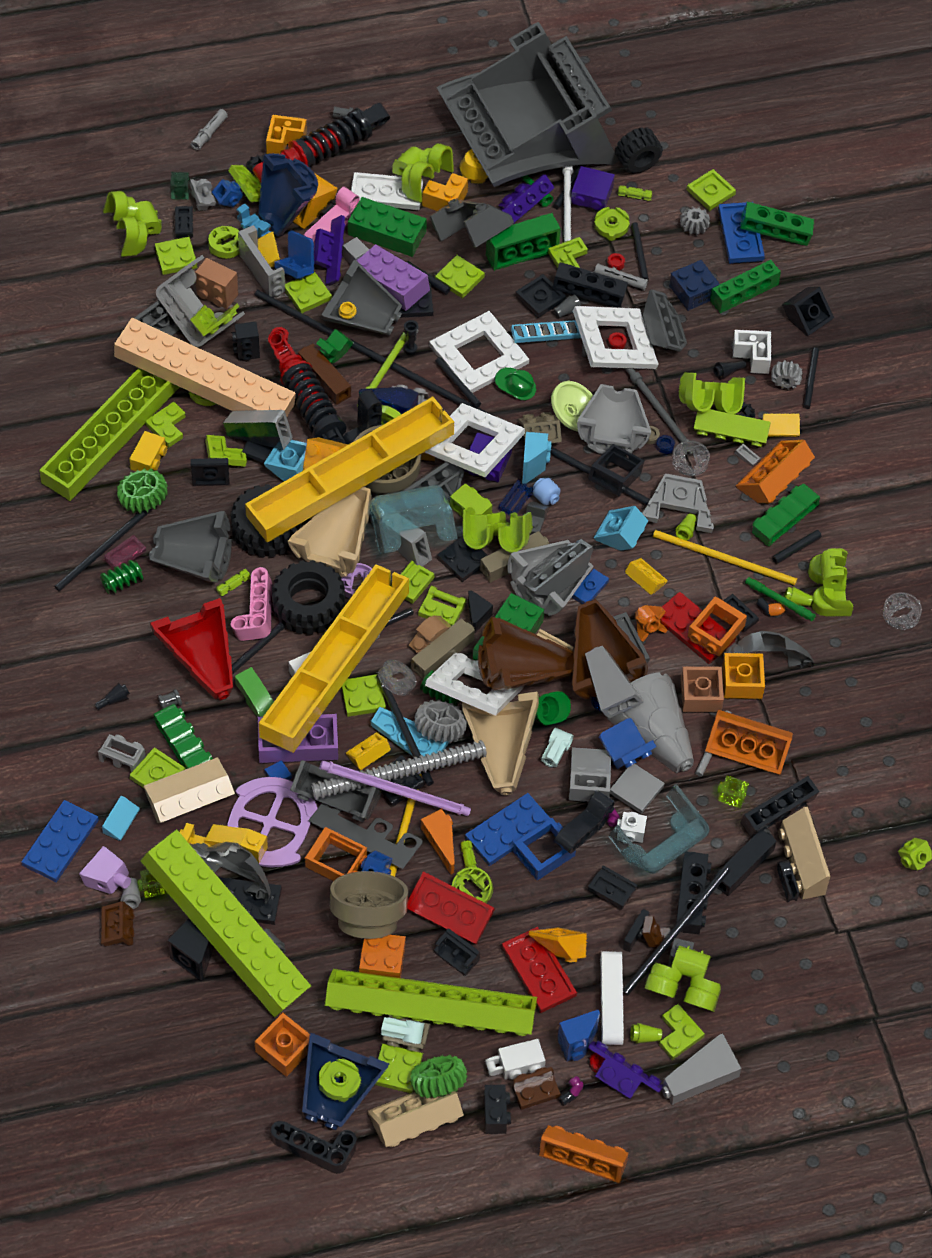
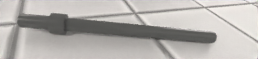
M624 368L630 375V380L643 392L683 446L689 443L688 439L643 382V377L640 373L636 372L633 368Z

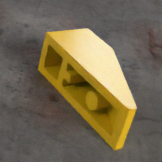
M213 824L204 840L205 843L210 845L223 842L238 843L244 849L251 852L258 863H260L268 848L266 835L246 828Z

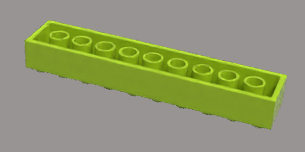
M138 368L39 470L41 483L71 501L145 424V421L152 417L179 389V386Z
M177 829L147 852L140 860L274 1017L311 987L309 982Z
M333 969L328 980L325 1006H330L334 1010L344 1008L351 1009L355 1013L365 1011L371 1012V1014L376 1016L387 1014L398 1019L408 1017L415 1021L430 1020L435 1024L452 1023L457 1027L473 1026L478 1030H485L487 1028L495 1029L499 1033L509 1031L515 1032V1034L520 1036H526L528 1034L532 1035L537 997Z

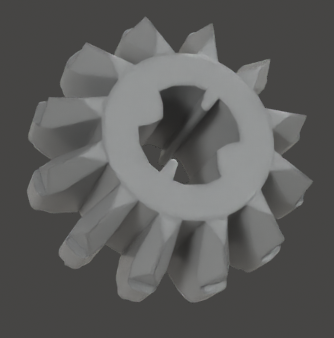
M692 206L691 209L686 208L681 214L680 225L684 232H689L690 235L695 233L698 236L699 233L704 234L708 230L710 217L706 210H701L700 207L695 209Z
M778 361L772 368V381L775 382V386H781V389L784 387L788 390L790 387L796 388L802 380V368L797 363L793 364V361Z

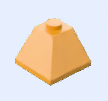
M559 927L529 931V935L556 956L565 958L567 962H577L579 958H586L587 933Z

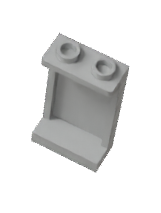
M253 225L239 231V255L265 293L274 297L285 292L284 269L281 267L272 270L260 253L255 226Z

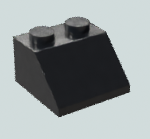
M807 287L782 304L789 321L806 336H809L834 318L820 287Z

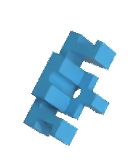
M246 204L237 208L239 212L237 220L241 222L243 229L254 225L259 238L270 233L269 228L271 225L260 220L256 214L250 216L249 207Z

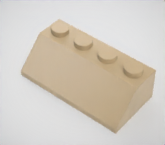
M218 757L143 786L157 823L164 822L235 794L229 777Z
M804 807L782 820L781 828L778 832L780 840H784V853L786 858L789 857L791 868L802 899L826 894L830 874L809 809Z
M455 1091L436 1098L420 1097L419 1094L413 1092L367 1111L381 1142L386 1147L396 1146L400 1141L416 1138L422 1132L435 1130L439 1125L455 1122L459 1117L464 1116Z

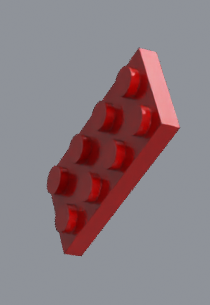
M681 592L677 593L662 606L666 612L660 619V623L705 662L710 664L718 656L709 653L706 648L692 642L688 638L690 625L703 610ZM710 616L699 627L719 641L728 632ZM735 639L731 642V644L728 647H730L735 642Z
M424 871L407 903L408 910L445 929L449 928L460 937L476 945L495 910L494 907Z
M529 931L502 943V949L529 995L537 997L536 1006L540 1013L577 996L575 988L555 955L529 935Z

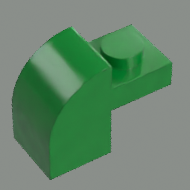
M335 329L327 340L320 338L316 344L321 347L319 350L328 361L335 363L346 354L354 342Z

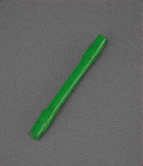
M748 577L745 584L749 585L750 588L765 594L793 610L801 617L814 621L816 614L811 613L812 611L767 588L754 578Z

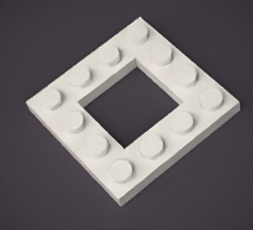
M574 307L573 313L591 367L657 368L658 361L650 343L640 309ZM598 325L626 326L633 350L605 349Z
M490 311L429 341V346L435 354L444 360L472 393L495 382L496 373L500 369L511 367L518 370L529 364V358L514 343V340ZM485 335L501 357L474 370L457 349Z
M462 403L450 416L454 420V435L428 449L425 453L486 477L525 434V428ZM467 426L495 436L480 454L452 444Z
M456 652L427 678L425 684L427 687L495 716L524 687L521 686L509 690H491L488 694H484L477 688H470L464 685L461 681H457L463 673L482 680L478 660H472L467 658L465 654Z

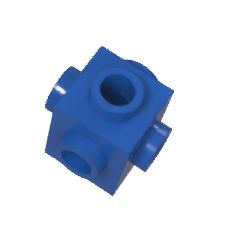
M224 179L212 191L222 206L234 207L244 196L236 182Z
M375 850L363 860L361 869L362 871L381 872L390 875L391 870L389 868L393 858Z

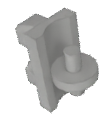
M190 179L191 194L196 199L197 209L208 210L209 206H215L216 201L211 191V182L207 181V179H200L199 181Z

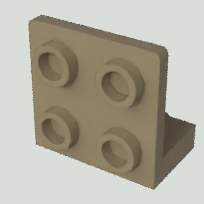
M551 412L541 413V416L535 417L533 414L523 415V418H518V422L525 428V434L523 435L524 445L526 432L547 433L548 441H551V443L562 442L560 420L555 415H552Z

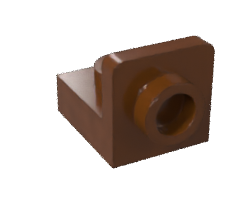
M645 916L643 936L649 947H658L671 929L660 928L653 916Z

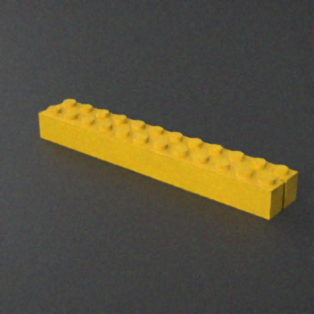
M431 397L245 504L246 517L266 542H269L454 435V420L445 410L443 411V408L435 398Z
M375 564L258 723L259 738L292 753L295 752L409 594V578L394 572L392 574L391 586V570Z

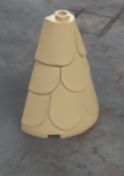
M366 487L357 490L316 514L308 523L291 535L288 544L297 558L302 557L306 562H310V560H315L316 563L323 562L326 564V567L331 566L334 568L335 573H339L341 577H346L349 573L352 574L360 559L365 527L369 519L371 490Z
M538 692L518 694L519 701L509 702L496 716L462 702L463 713L472 731L474 741L479 743V740H482L486 747L487 755L484 758L482 757L481 761L494 789L500 792L501 795H511L517 788L526 760L525 753L532 734L531 730L539 706Z

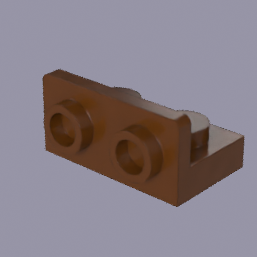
M121 901L102 907L101 944L105 947L121 942L126 943L128 946L133 945V937L135 935L133 919L135 915L133 909L125 902Z
M542 1067L534 1073L518 1075L513 1080L512 1089L521 1110L556 1099L561 1095L553 1076L554 1071L552 1067Z

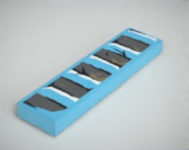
M576 320L511 326L514 343L581 338Z

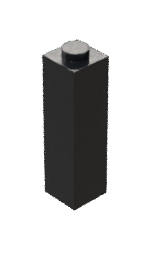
M761 829L724 865L730 872L717 888L729 896L775 850L777 841L773 835Z

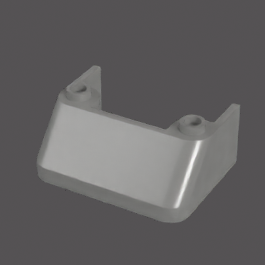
M203 255L185 266L156 289V296L188 341L196 347L202 346L245 315L242 311L226 325L222 324L212 335L208 333L203 336L190 319L203 306L190 288L197 279L192 267L204 259ZM217 312V313H215V314H214V315H215V318H218V317H219L220 315H222L223 313H222V312Z

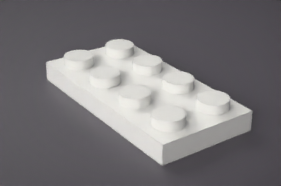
M354 172L351 191L357 194L359 199L365 197L394 208L420 210L421 202L407 198L402 191V177ZM421 179V192L423 190V179Z

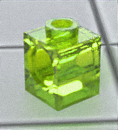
M727 775L724 782L720 781L717 793H720L719 801L741 808L749 783Z
M148 870L140 871L141 879L137 881L139 891H144L145 898L167 894L166 890ZM151 881H156L155 884H148Z

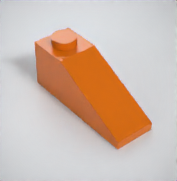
M440 809L421 819V830L451 875L454 873L455 865L452 834L453 821L448 814H445Z

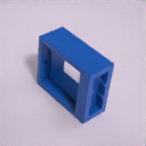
M553 818L514 842L513 853L537 881L573 858L576 854V850L570 854L563 849L541 864L527 847L550 831L555 837L563 827L560 823H556Z

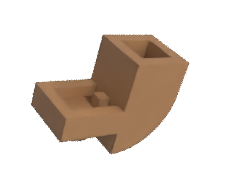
M431 616L416 629L418 633L409 646L419 653L449 629L451 625L441 616Z

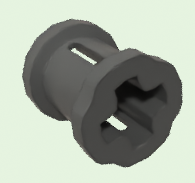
M177 689L163 696L161 694L158 695L162 709L172 704L182 705Z

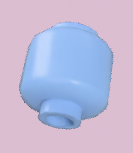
M540 478L533 485V495L541 504L553 505L559 500L560 487L552 479Z

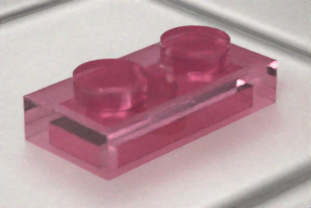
M133 535L105 554L104 560L113 569L116 566L120 568L122 563L127 564L128 560H134L144 553L146 547Z

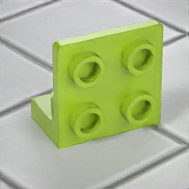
M238 303L218 318H215L214 312L210 308L203 305L190 320L203 336L208 333L212 335L222 324L226 325L233 319L232 317L237 314L236 310L239 305Z

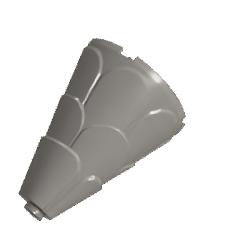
M659 672L634 680L631 683L642 697L644 703L612 718L607 717V719L614 725H617L627 718H631L645 743L653 740L657 746L651 750V755L675 773L689 770L693 766L694 758L688 730L684 725L682 710L679 707L675 685L668 674L661 675Z

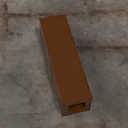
M313 343L298 351V355L302 357L303 361L312 365V372L316 374V379L320 381V386L324 388L325 393L335 405L351 397V385Z

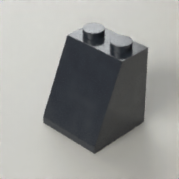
M188 918L168 939L170 959L199 981H202L205 977L214 946Z

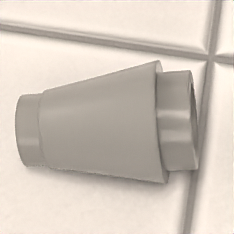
M131 878L128 888L123 889L121 901L125 902L132 909L137 908L141 902L138 881L135 878Z

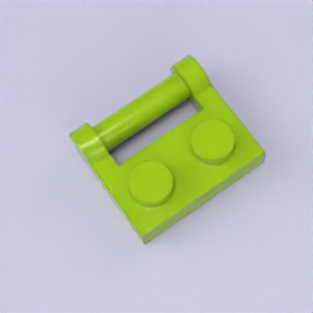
M431 586L418 611V616L425 619L434 615L441 616L452 626L458 621L467 599L455 597L437 590V587ZM434 597H437L439 599L457 605V607L453 608L451 606L445 605L433 599Z

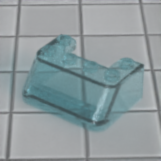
M438 485L374 497L370 502L379 553H390L400 548L401 537L399 531L434 524L437 535L441 540L451 541L458 539L452 508L444 490Z

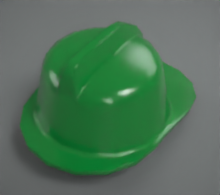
M507 367L500 369L496 373L495 383L502 391L520 400H529L535 395L536 384L529 372Z
M561 691L539 696V706L535 719L544 725L564 721L571 711L569 697Z

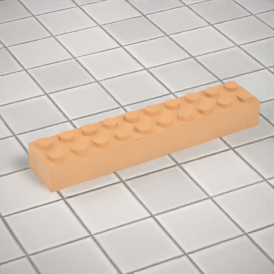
M131 318L114 344V357L231 411L284 410L287 417L295 404V392L134 318Z

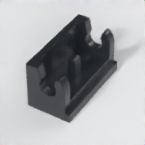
M449 928L435 944L437 947L434 949V953L464 976L479 962L480 952Z

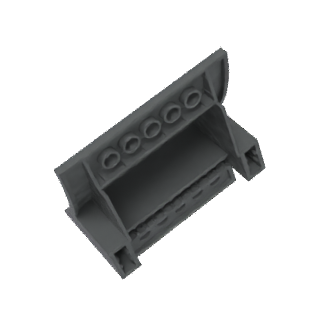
M539 21L509 39L515 50L513 53L481 72L464 76L436 87L494 187L544 170L583 164L614 165L619 162L598 120L611 112V107L567 36L551 45Z

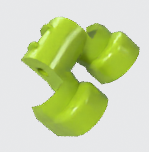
M436 144L424 151L417 147H410L392 165L393 173L402 176L401 188L406 197L418 202H422V175L433 179L434 172L440 173V169L454 172L452 148L443 144Z
M122 191L108 193L103 213H114L113 220L118 221L116 228L126 229V239L121 256L138 255L146 247L147 234H159L161 232L162 225L161 219L157 216L158 211L154 209L151 202L141 201L136 203L133 197L126 196Z
M684 373L680 379L679 397L682 403L695 412L707 411L715 404L716 409L720 412L736 414L743 406L745 378H732L728 383L702 382L696 380V373Z
M472 507L463 510V538L469 547L481 549L490 544L493 536H498L501 547L508 552H517L527 545L529 534L533 528L531 512L523 516H518L516 512L510 514V522H506L504 511L484 515L475 514V510Z
M842 548L828 549L822 554L813 557L809 564V577L812 581L823 584L813 593L811 603L813 610L821 616L852 615L853 604L850 600H846L845 593L848 572L847 568L843 567L846 565L848 553Z
M679 945L672 967L655 963L652 966L644 988L675 998L678 982L682 975L691 978V983L687 989L684 1002L715 1012L721 984L704 979L711 958L710 955L704 954V950L701 952L692 950L689 945L687 948Z

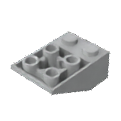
M572 747L569 800L589 802L598 790L609 797L611 758L608 752L602 749Z

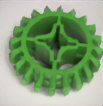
M145 468L142 471L137 469L134 473L130 472L129 476H124V480H120V484L117 486V496L121 505L127 511L131 510L133 513L138 511L141 514L142 511L146 510L148 512L151 508L155 510L156 505L161 506V501H165V497L168 495V486L164 477L158 471H153L152 468L148 471Z
M434 1056V1058L420 1062V1065L414 1067L411 1071L410 1081L415 1093L419 1094L420 1097H443L463 1087V1084L467 1082V1070L462 1059H458L457 1056Z

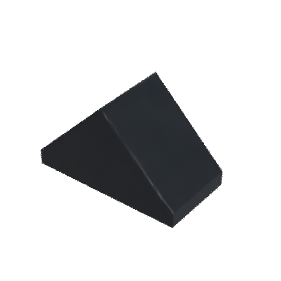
M470 590L468 591L469 615L471 625L476 633L493 615V604Z

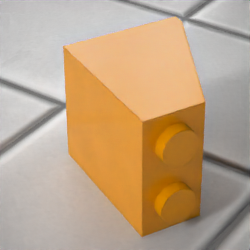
M315 174L318 180L316 194L293 221L303 229L319 216L318 212L327 205L328 201L335 199L338 189L317 174Z

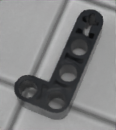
M370 389L363 391L358 397L357 428L343 435V439L348 445L354 442L356 437L366 429L381 425L382 403Z
M599 790L596 791L590 799L586 810L559 831L554 843L572 854L604 826L615 801Z
M277 1121L271 1127L273 1144L335 1174L344 1172L357 1148L356 1135L350 1130L340 1132L334 1144H331L284 1121ZM298 1140H302L305 1142L302 1145L295 1144V1142ZM348 1140L351 1141L352 1144L346 1146L343 1145L342 1142ZM316 1149H321L322 1151H324L321 1154L313 1153ZM335 1158H340L342 1162L334 1163L332 1162V1160Z

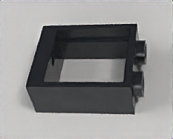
M612 444L591 466L588 480L620 497L641 475L645 460ZM612 462L630 473L624 478L606 467Z

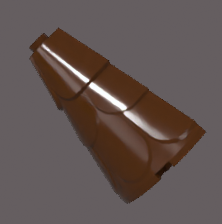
M596 599L578 606L575 627L576 642L573 657L572 685L574 692L585 699H589L590 696L597 697L585 653L600 646H603L611 654L630 682L647 675L648 665L645 656L618 626L611 614Z
M491 617L482 633V636H484L483 645H479L478 650L479 671L487 687H491L492 690H509L540 682L547 683L573 675V651L501 618Z

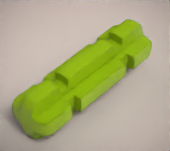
M620 185L618 189L619 196L625 197V195H628L627 197L644 198L647 201H650L652 198L651 190L645 189L643 191L640 188H626L627 186Z
M243 569L239 572V575L235 574L226 580L225 584L221 583L216 587L217 592L220 596H224L228 593V590L232 591L241 585L242 581L249 580L251 578L250 573Z
M470 840L461 842L465 868L477 867Z

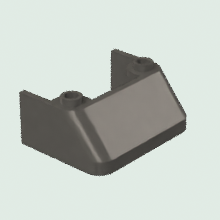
M458 199L450 200L448 205L429 216L439 241H443L466 227L474 247L481 245L514 223L510 214L489 204Z
M301 760L290 790L298 793L297 797L308 801L311 798L315 800L311 791V783L317 784L318 781L323 782L325 779L329 781L330 778L335 779L339 775L327 773L325 770H321L319 767ZM362 786L361 789L355 788L354 791L350 789L349 792L343 791L342 794L338 792L337 795L331 794L330 797H327V795L325 798L319 797L317 801L354 814L353 819L364 822V819L369 820L382 791L375 787L367 786L364 788Z

